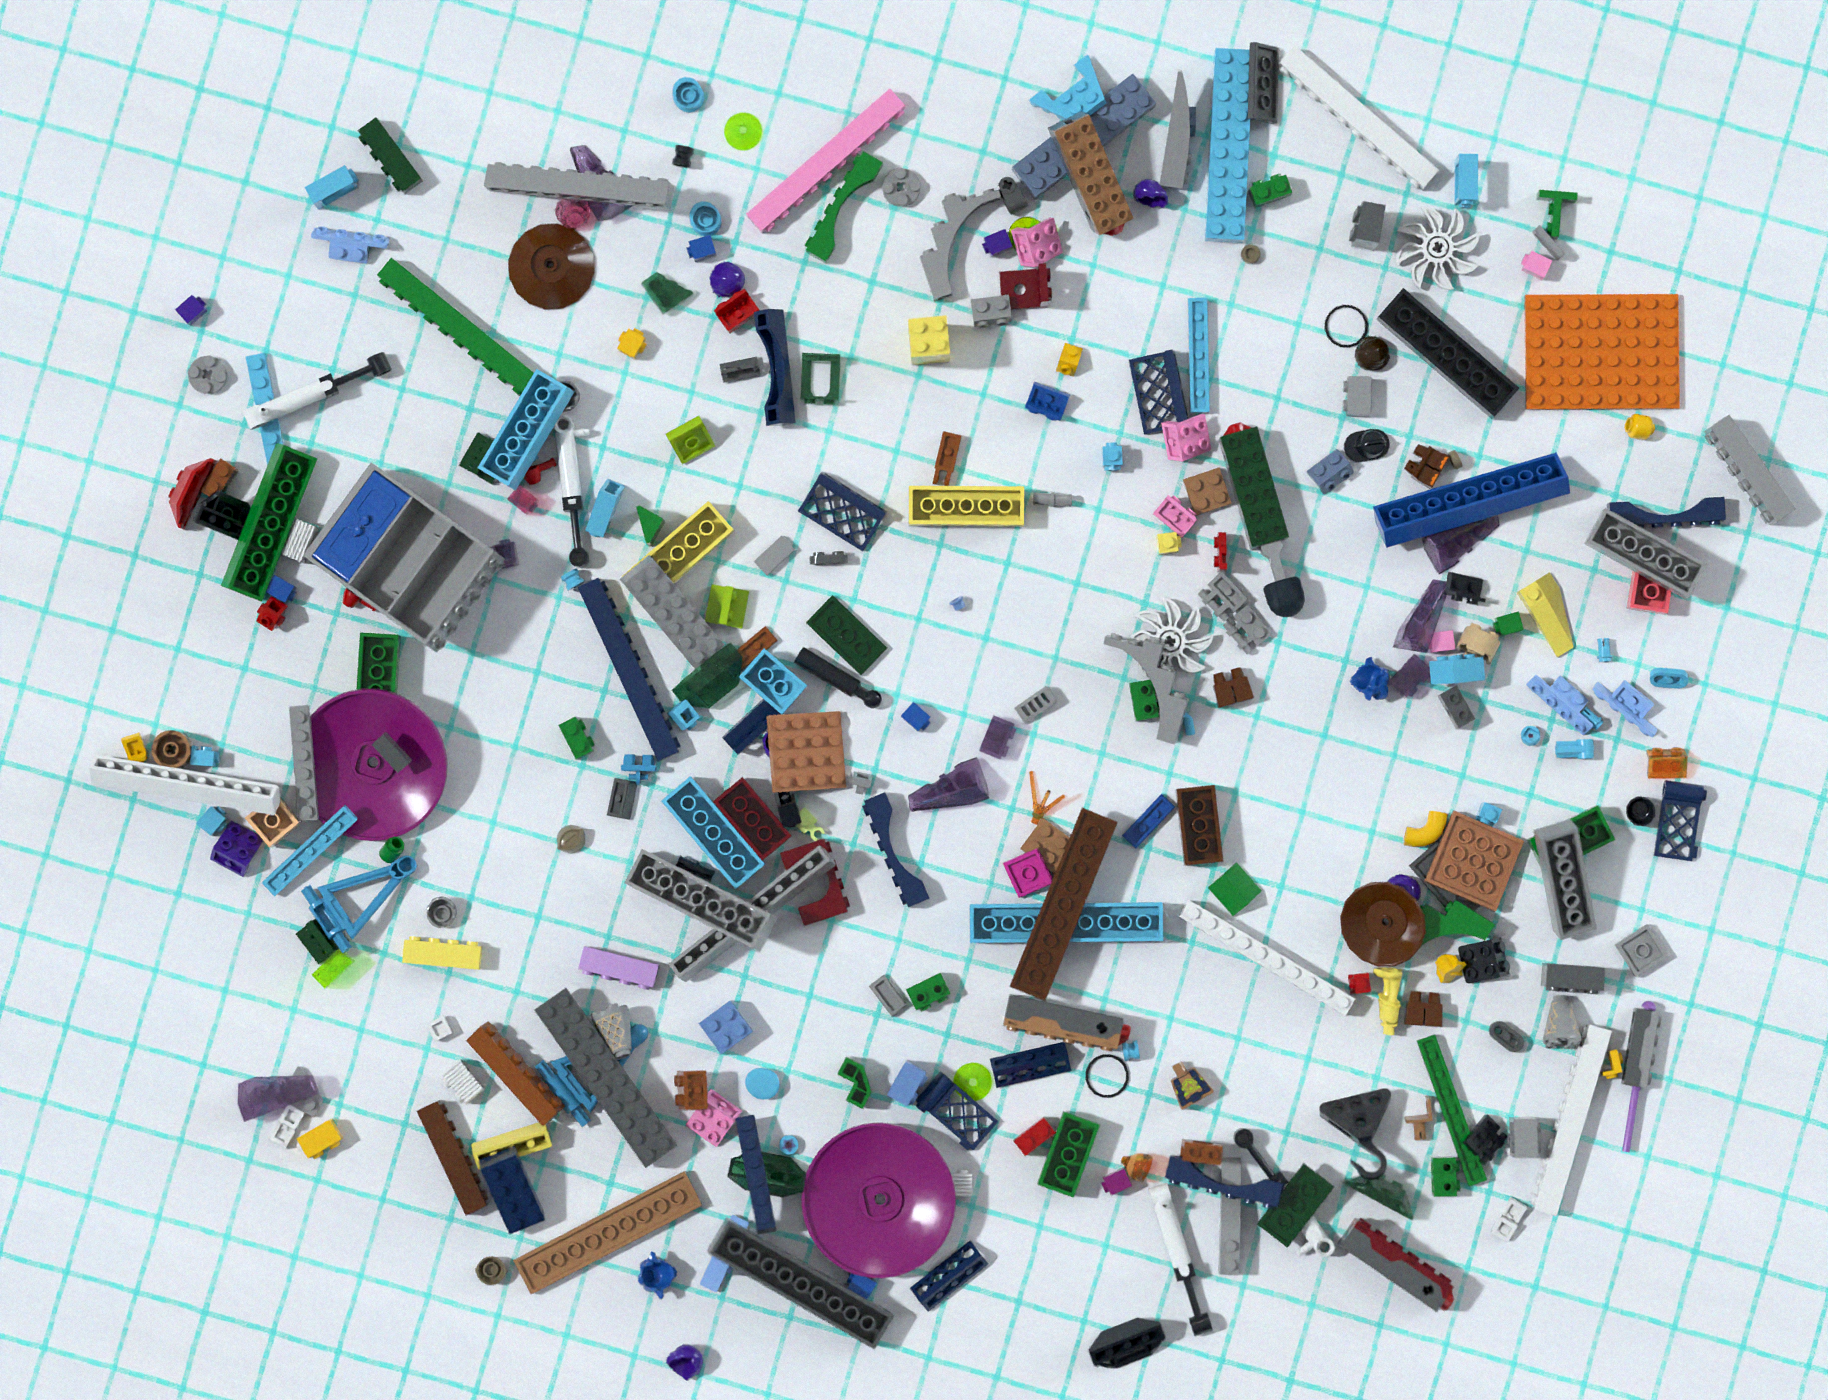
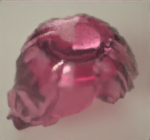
M562 198L557 202L554 210L557 220L565 227L577 229L583 227L588 222L591 206L588 201Z

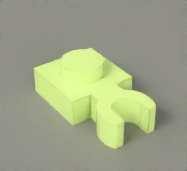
M804 807L799 812L802 823H799L796 827L803 834L809 831L811 838L817 841L818 839L814 836L815 831H820L822 834L825 831L821 827L814 825L818 820Z

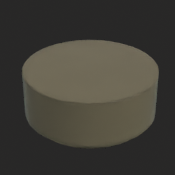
M1246 245L1241 251V258L1247 264H1254L1260 258V250L1256 245Z
M1455 450L1449 452L1448 456H1450L1449 460L1453 468L1456 470L1462 468V462Z

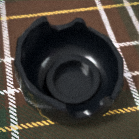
M1637 796L1631 799L1626 806L1627 818L1635 826H1646L1655 817V806L1646 797Z

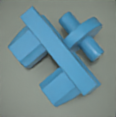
M625 754L621 771H636V774H629V780H636V785H640L641 780H648V774H641V771L656 772L653 755H643L642 765H635V755Z

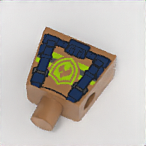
M1182 1061L1172 1066L1177 1076L1170 1081L1181 1110L1214 1092L1195 1067L1187 1070Z

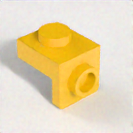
M1065 343L1056 371L1064 375L1074 376L1083 348Z
M140 732L121 738L128 760L142 763L147 760L148 752Z
M1617 1049L1607 1050L1611 1070L1601 1071L1600 1073L1601 1076H1606L1607 1079L1618 1077L1617 1073L1622 1072L1621 1064H1623V1057L1621 1052L1618 1053Z

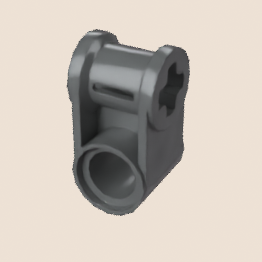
M1011 177L1002 178L998 184V190L1008 212L1013 215L1028 207V203L1014 179ZM1004 182L1006 184H1011L1009 191L1008 189L1002 188Z

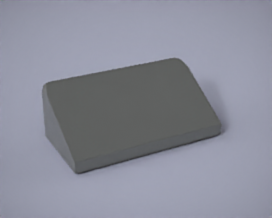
M387 732L372 744L397 773L412 761Z
M614 778L607 816L630 820L637 788L636 782Z

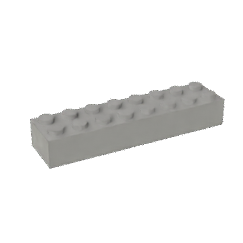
M641 849L624 882L758 952H761L778 919L772 914Z

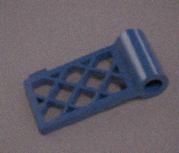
M1669 780L1664 781L1653 856L1692 861L1693 858H1697L1698 846H1695L1699 813L1701 803L1706 800L1707 790L1704 789L1703 785ZM1666 804H1673L1678 811L1668 817L1665 813ZM1687 807H1694L1695 814L1688 820L1682 811ZM1680 813L1686 822L1677 828L1671 819ZM1669 821L1675 830L1666 836L1662 831V826ZM1688 824L1692 829V834L1685 839L1679 830ZM1677 832L1683 841L1674 847L1668 838ZM1666 840L1672 849L1667 853H1659L1660 844ZM1684 843L1689 847L1688 857L1681 856L1676 850Z
M941 1071L915 1100L917 1102L916 1107L923 1113L927 1111L961 1140L959 1144L967 1151L970 1148L974 1150L999 1122ZM955 1089L961 1094L962 1102H950V1095ZM973 1104L976 1107V1115H965L964 1105ZM962 1105L963 1116H951V1106ZM941 1106H948L949 1117H940L936 1111ZM976 1117L977 1128L966 1129L965 1118ZM979 1117H988L992 1120L988 1127H979ZM963 1118L964 1129L955 1130L952 1127V1119ZM977 1131L978 1139L973 1144L967 1140L966 1132Z

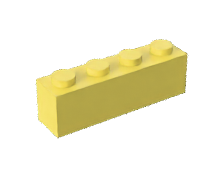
M409 936V940H404L402 963L479 970L481 969L483 946H478V942L467 941L466 945L459 944V940H448L447 943H440V939L428 938V941H421V937Z
M538 1122L472 1143L471 1146L477 1168L480 1170L479 1160L515 1146L521 1157L552 1147V1142L547 1125L542 1126Z

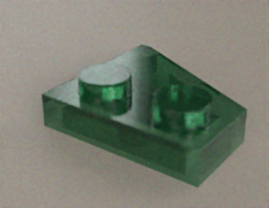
M658 272L641 282V285L662 315L693 295L691 290L679 286L678 283L668 280Z

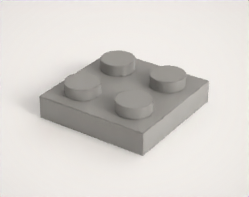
M1648 924L1614 944L1635 977L1669 957Z

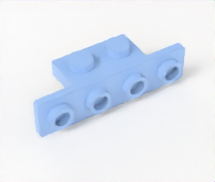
M323 226L314 228L311 234L313 239L330 241V259L367 263L369 246L387 248L390 238L380 234L373 236L366 235L364 232H347L344 229L330 230Z
M1535 675L1528 681L1526 685L1531 691L1544 700L1548 706L1553 708L1582 735L1586 734L1593 727V724L1580 713L1589 700L1561 675L1551 686L1538 675Z
M1626 680L1613 693L1599 682L1594 685L1592 690L1599 699L1607 701L1614 711L1622 713L1624 718L1629 723L1637 725L1644 735L1654 737L1657 728L1643 718L1654 706L1651 700Z
M732 1215L730 1218L745 1228L749 1225L748 1221ZM712 1256L700 1285L717 1292L725 1274H730L732 1267Z

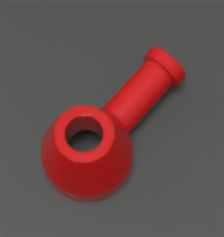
M552 457L550 460L539 465L530 466L523 478L529 485L540 482L542 471L557 466L555 459Z
M346 587L342 601L345 606L354 608L360 603L372 609L373 612L376 610Z

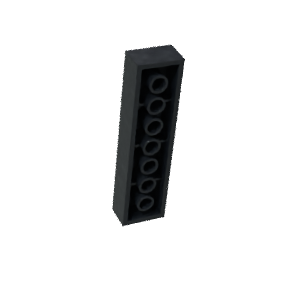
M1404 288L1376 319L1491 419L1499 413L1519 389L1516 384Z

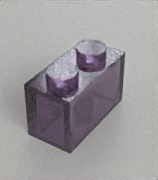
M1413 654L1390 679L1388 684L1403 698L1407 696L1412 697L1418 691L1416 686L1420 682L1425 683L1430 677V667L1416 654Z
M993 715L979 752L999 760L1001 756L1006 757L1009 749L1006 744L1008 739H1013L1016 729L1013 728L1014 723Z

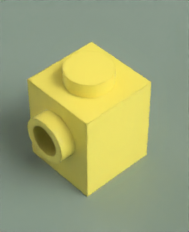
M1176 532L1156 535L1158 555L1178 553V548L1182 547L1181 537L1177 536Z

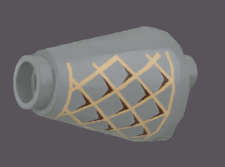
M1567 995L1553 996L1543 1035V1043L1547 1049H1555L1557 1046H1564L1565 1049H1575L1576 1045L1581 1043V1035L1576 1017Z
M615 1003L607 1006L605 1011L592 1013L591 1017L594 1026L612 1054L616 1056V1059L630 1056V1050L632 1049L630 1013L627 1005L618 1007V1004Z

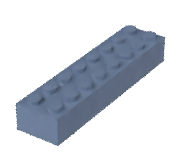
M1133 73L1105 94L1106 104L1090 116L1102 146H1106L1156 106L1154 99ZM1051 137L1012 166L1013 173L1035 200L1068 175Z

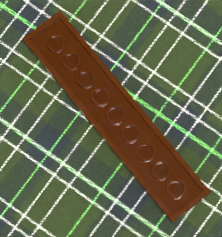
M1081 808L1009 987L1046 1001L1118 823L1117 821Z

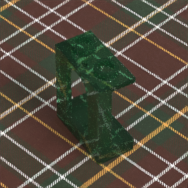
M802 353L800 400L804 401V404H816V401H823L824 405H835V402H839L840 354ZM812 363L831 364L830 390L825 397L814 396L811 392Z

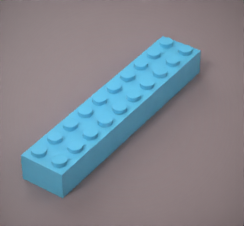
M1215 48L1205 241L1243 243L1250 134V119H1248L1249 50Z
M1163 902L1085 903L1069 942L1163 941ZM970 904V943L1028 942L1042 904Z

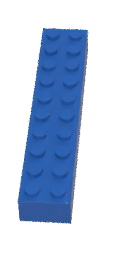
M1557 452L1373 506L1375 522L1384 544L1388 548L1570 494L1569 479Z

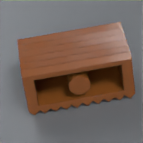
M220 458L200 491L207 496H210L217 490L223 493L226 492L238 469Z

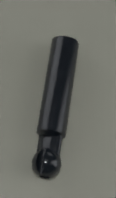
M804 646L794 661L798 666L850 697L856 695L861 698L864 705L868 708H877L882 701L881 694L878 691L865 689L861 686L860 680Z

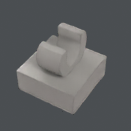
M854 771L851 784L857 785L856 794L863 795L864 788H870L873 775Z

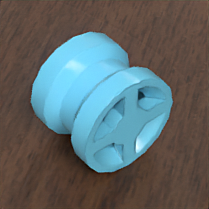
M577 568L561 576L562 581H565L567 584L566 588L568 591L584 583L583 578H580L578 575L579 571Z
M1137 1040L1127 1044L1124 1042L1122 1044L1124 1061H1129L1131 1058L1140 1059Z

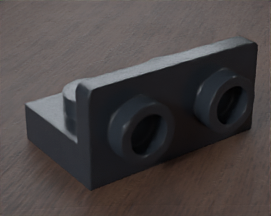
M1448 572L1444 595L1451 596V600L1462 602L1463 599L1467 600L1466 603L1471 605H1478V602L1485 603L1486 601L1485 598L1480 597L1483 579Z

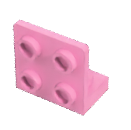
M1048 218L1029 229L1016 227L1011 230L1021 266L1037 267L1038 264L1044 263L1063 252L1054 218Z
M1199 414L1182 422L1165 421L1161 423L1168 460L1183 462L1211 450L1205 414Z
M710 1089L707 1093L708 1109L695 1110L686 1126L717 1147L742 1110Z

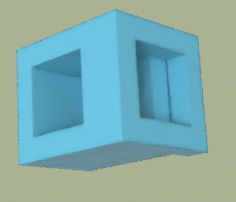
M686 699L680 701L667 713L682 731L685 729L691 730L698 724L696 720L700 718L699 714ZM681 714H684V715H685V717H686L685 721H684V719L681 717Z
M192 745L190 765L216 767V763L220 761V752L212 751V747L201 746V749L198 750V746Z
M1482 802L1475 820L1493 827L1497 823L1502 809Z

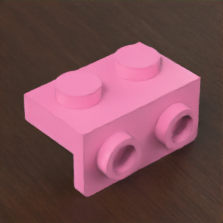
M1168 495L1154 511L1153 515L1183 538L1198 520L1195 518L1197 514L1190 508H1183L1180 505L1182 502L1176 496L1170 497Z

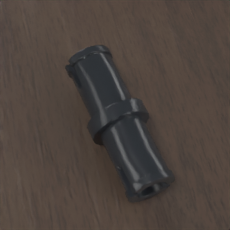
M681 855L676 863L677 867L710 882L715 873V870L700 865V862H693Z

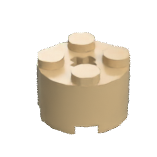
M1471 623L1470 626L1465 627L1456 649L1458 651L1464 650V655L1475 654V657H1483L1487 664H1491L1500 645L1499 635L1492 631L1487 633L1481 630V626Z

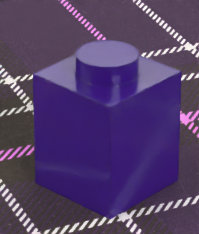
M1005 229L984 237L985 243H982L985 253H989L991 257L1012 249V244Z
M193 295L175 309L190 326L207 312L204 308L206 303L200 296L196 298Z

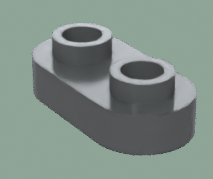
M834 551L832 555H825L824 552H814L813 556L809 557L810 565L848 563V555H844V551Z
M1495 1021L1490 1025L1489 1035L1510 1052H1518L1523 1048V1037L1502 1021ZM1497 1027H1500L1502 1030L1500 1034L1495 1033ZM1512 1039H1515L1517 1041V1044L1515 1046H1511L1510 1041Z

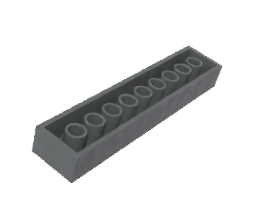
M567 987L534 1010L645 1168L677 1146Z
M728 1217L724 1220L707 1249V1252L713 1257L874 1350L894 1317L890 1311L862 1297L842 1283Z

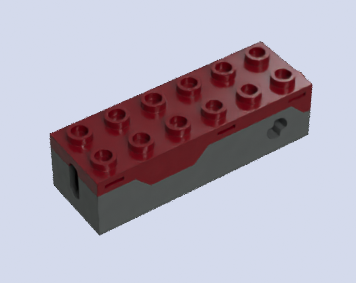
M1355 1218L1338 1241V1245L1435 1312H1438L1439 1309L1447 1311L1454 1302L1452 1293L1454 1286L1450 1284L1452 1282L1451 1279L1441 1272L1439 1275L1435 1274V1268L1425 1261L1423 1264L1419 1263V1257L1409 1250L1407 1253L1403 1252V1246L1394 1240L1391 1242L1387 1241V1235L1378 1229L1375 1232L1371 1230L1372 1225L1362 1218L1359 1221ZM1430 1285L1429 1291L1423 1292V1287Z

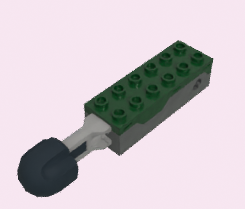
M1242 422L1228 426L1224 435L1219 438V444L1250 550L1259 548L1261 555L1269 559L1275 582L1265 585L1263 590L1270 610L1280 617H1292L1303 608L1305 595L1300 578L1296 576L1285 577L1279 556L1283 548L1281 541L1287 540L1289 534L1257 426L1251 428Z

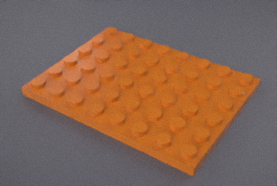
M1560 294L1524 296L1526 410L1680 408L1678 294Z

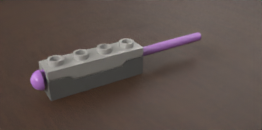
M1645 1001L1641 1005V1007L1645 1008L1644 1010L1633 1008L1621 1084L1632 1086L1622 1148L1623 1152H1630L1639 1091L1641 1088H1647L1652 1079V1074L1649 1071L1650 1066H1653L1655 1061V1055L1652 1053L1653 1047H1656L1658 1043L1656 1029L1660 1028L1661 1016H1659V1012H1655L1656 1006L1652 1001Z

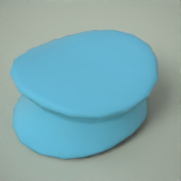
M689 77L680 78L675 82L672 90L675 105L683 112L688 113L700 109L704 102V92L699 83Z
M699 202L692 207L689 216L693 230L701 236H712L717 233L721 227L722 220L716 207L709 202Z
M755 1068L746 1076L745 1085L752 1096L765 1100L776 1095L780 1087V1081L778 1076L770 1069Z

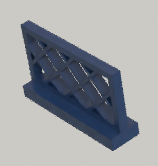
M1171 349L1161 353L1129 359L1144 435L1163 431L1162 427L1159 426L1164 422L1163 420L1168 412L1175 415L1176 422L1189 419L1175 351ZM1163 357L1164 365L1161 370L1152 366L1155 358ZM1142 361L1147 364L1142 375L1135 371L1134 363ZM1150 367L1159 372L1153 382L1144 377ZM1161 374L1168 379V384L1164 389L1155 384ZM1142 378L1151 383L1146 393L1139 390L1138 385ZM1153 386L1163 391L1157 401L1148 396ZM1165 393L1172 398L1168 408L1159 403ZM1146 397L1155 402L1150 412L1145 410L1142 405ZM1157 404L1166 409L1161 419L1152 414ZM1150 416L1159 421L1153 429H1147L1146 421Z
M824 472L819 474L798 510L804 516L861 551H864L882 519L887 514L886 510ZM818 485L826 488L827 496L817 498L815 490ZM839 496L842 498L844 506L833 508L831 497ZM828 498L830 509L820 511L818 500ZM815 501L816 513L810 514L804 510L807 503ZM847 507H857L860 516L849 519ZM844 508L847 519L836 522L834 510ZM831 511L834 522L826 524L822 521L821 514ZM871 516L877 520L873 527L865 528L864 517ZM861 519L863 529L852 531L850 521ZM848 522L850 532L840 533L837 524ZM864 531L865 541L861 546L855 542L853 534Z

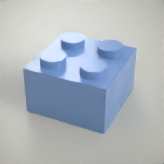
M731 1000L699 1023L720 1054H723L753 1032Z
M906 1060L887 1096L905 1106H908L909 1103L913 1105L918 1096L916 1090L918 1087L922 1088L928 1078L925 1076L926 1071Z

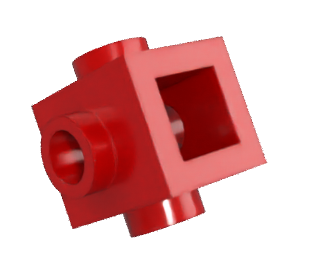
M271 596L257 610L259 615L256 622L273 631L276 626L280 627L285 621L286 617L284 614L288 606Z

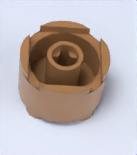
M174 730L164 731L154 739L152 756L160 766L180 769L190 762L193 744L190 738L182 732ZM170 746L176 747L175 754L169 753L171 750Z

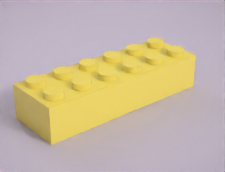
M909 486V526L1024 527V486Z
M707 501L637 564L650 555L675 584L734 532V529L713 505Z

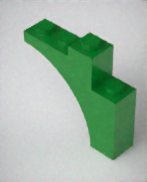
M1457 899L1454 902L1449 901L1444 909L1447 912L1445 915L1427 903L1424 906L1420 905L1424 913L1426 929L1422 945L1432 939L1449 934H1467L1485 941L1495 926V923Z

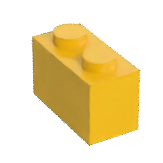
M329 1119L296 1139L306 1157L316 1159L324 1154V1149L329 1147L332 1150L341 1145L339 1141L343 1137L333 1119Z

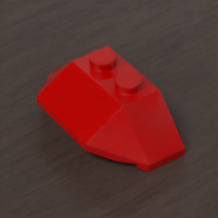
M209 458L186 466L184 470H180L176 479L178 483L175 488L172 487L168 495L170 498L169 504L179 528L185 530L202 494L200 490L213 471L216 460Z

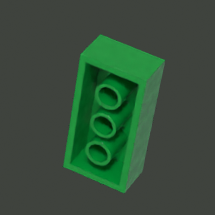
M360 632L356 689H382L397 694L400 635Z
M1599 805L1569 818L1578 828L1583 856L1616 840ZM1534 835L1526 840L1540 866Z
M1063 1111L1037 1185L1074 1198L1100 1124Z

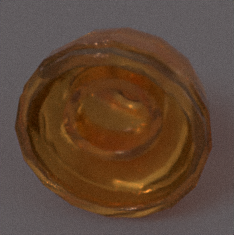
M1144 1153L1123 1156L1121 1163L1126 1168L1129 1176L1135 1181L1144 1182L1151 1168L1153 1157Z

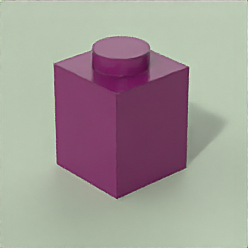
M1124 1168L1103 1176L1104 1182H1101L1105 1193L1110 1192L1111 1196L1132 1186Z

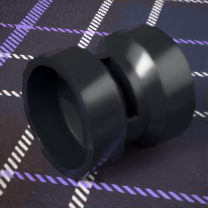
M676 145V156L672 160V165L690 168V158L694 153V149L688 146Z

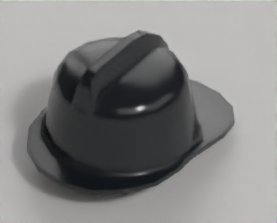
M1379 429L1354 432L1344 442L1345 454L1356 462L1379 459L1387 454L1390 448L1388 436Z

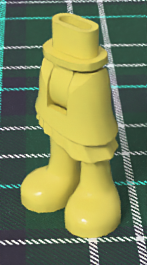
M1390 967L1373 968L1374 975L1383 978L1384 982L1383 992L1378 993L1379 1017L1383 1021L1380 1025L1383 1026V1034L1395 1035V1027L1398 1025L1399 1009L1401 1007L1397 995L1402 978V970Z

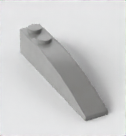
M1178 69L1160 185L1182 189L1183 184H1187L1189 173H1186L1185 170L1186 165L1191 163L1192 154H1188L1190 119L1187 90L1183 72Z
M1222 1157L1221 1183L1241 1185V1158ZM1221 1192L1219 1275H1239L1241 1198L1236 1197V1200L1226 1198L1225 1193Z

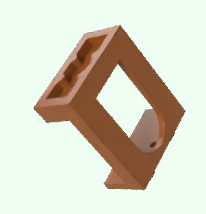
M1182 1139L1180 1156L1182 1161L1221 1166L1223 1146L1217 1143Z

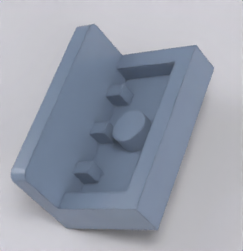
M1336 449L1307 470V473L1320 488L1323 495H1325L1342 481L1347 480L1354 471L1349 461Z

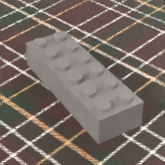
M1730 415L1722 418L1704 431L1706 433L1705 439L1710 445L1713 444L1715 446L1717 456L1720 460H1725L1728 465L1727 470L1739 480L1738 485L1740 489L1748 493L1750 503L1753 507H1758L1761 512L1760 517L1765 523L1772 525L1796 509Z
M1606 508L1601 511L1584 542L1585 545L1684 599L1690 597L1707 566V563Z
M650 555L620 579L694 669L698 668L724 646V643Z
M1568 819L1534 830L1553 931L1560 940L1597 929L1578 828Z

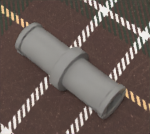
M1034 492L1033 504L1050 505V507H1054V505L1072 506V494Z

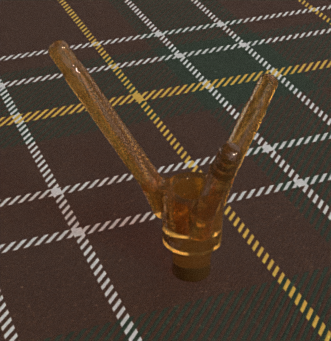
M1030 771L1034 809L1031 823L1038 825L1039 820L1043 818L1044 814L1064 799L1065 795H1061L1046 807L1045 804L1051 792L1047 790L1041 804H1038L1033 771Z

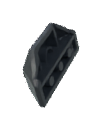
M217 490L199 504L193 522L239 540L251 507L249 503Z
M1135 1318L1102 1331L1088 1349L1094 1367L1101 1366L1117 1369L1152 1355L1161 1342H1164L1166 1336L1160 1322Z

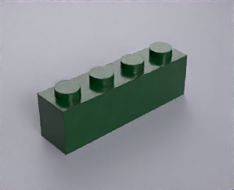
M377 117L358 130L361 134L358 138L364 146L368 144L372 149L369 153L375 161L380 160L383 164L381 167L382 171L387 177L391 175L394 179L392 184L398 192L402 190L406 194L423 182Z

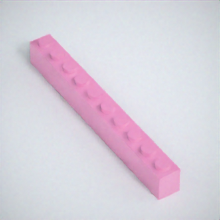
M891 89L887 90L746 213L749 220L761 233L771 231L775 227L774 223L779 218L783 220L789 215L790 212L788 210L793 206L798 207L804 201L803 197L808 193L810 195L819 188L817 186L822 181L824 183L833 176L832 172L835 169H842L847 164L846 160L850 156L854 158L859 154L861 147L865 143L869 145L876 138L874 135L879 131L884 132L890 126V121L894 118L896 120L905 113L903 111L905 109L903 102Z

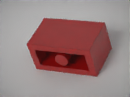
M1042 1117L1013 1139V1141L1024 1156H1026L1056 1132L1047 1120Z

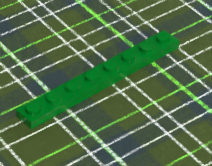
M1433 1034L1416 1040L1467 1184L1472 1186L1486 1181L1487 1178L1479 1161V1155L1475 1156L1462 1143L1469 1135L1470 1130L1436 1035Z

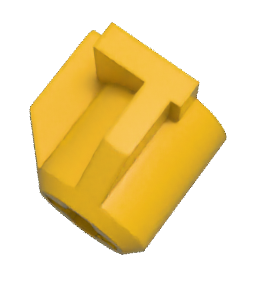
M1449 954L1439 956L1435 962L1437 966L1436 974L1441 983H1450L1456 976H1462L1461 970L1466 966L1465 962H1459L1455 955Z

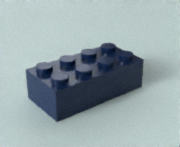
M515 1146L479 1160L480 1171L509 1235L545 1220L544 1210Z

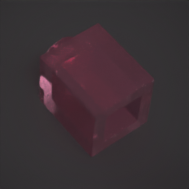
M520 484L516 491L514 490L508 497V500L526 515L529 512L532 514L538 507V499Z

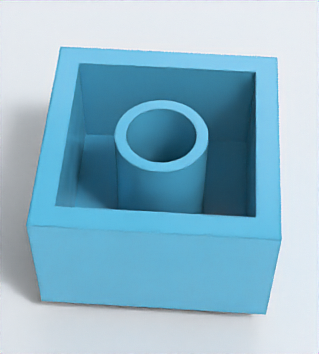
M1475 654L1437 657V661H1429L1431 684L1485 680L1483 657H1475Z

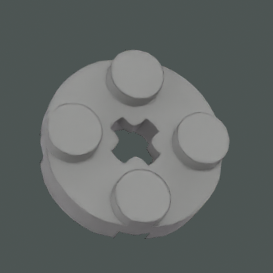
M900 167L890 171L883 180L882 190L884 197L894 206L911 205L919 196L920 182L918 177L911 170ZM898 183H905L906 191L901 190L898 192L896 185Z
M210 355L199 357L188 369L189 382L200 393H217L225 386L227 369L215 357ZM204 371H212V378L210 380L203 378Z

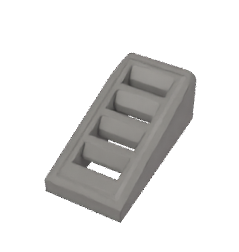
M1045 686L1014 709L1023 722L1027 723L1057 701L1047 686ZM1042 693L1045 694L1049 703L1046 704L1041 696ZM1036 697L1043 705L1042 708H1040L1034 700ZM1030 701L1037 710L1036 712H1033L1028 705ZM1023 706H1025L1027 711L1030 713L1029 717H1027L1024 711L1022 710Z

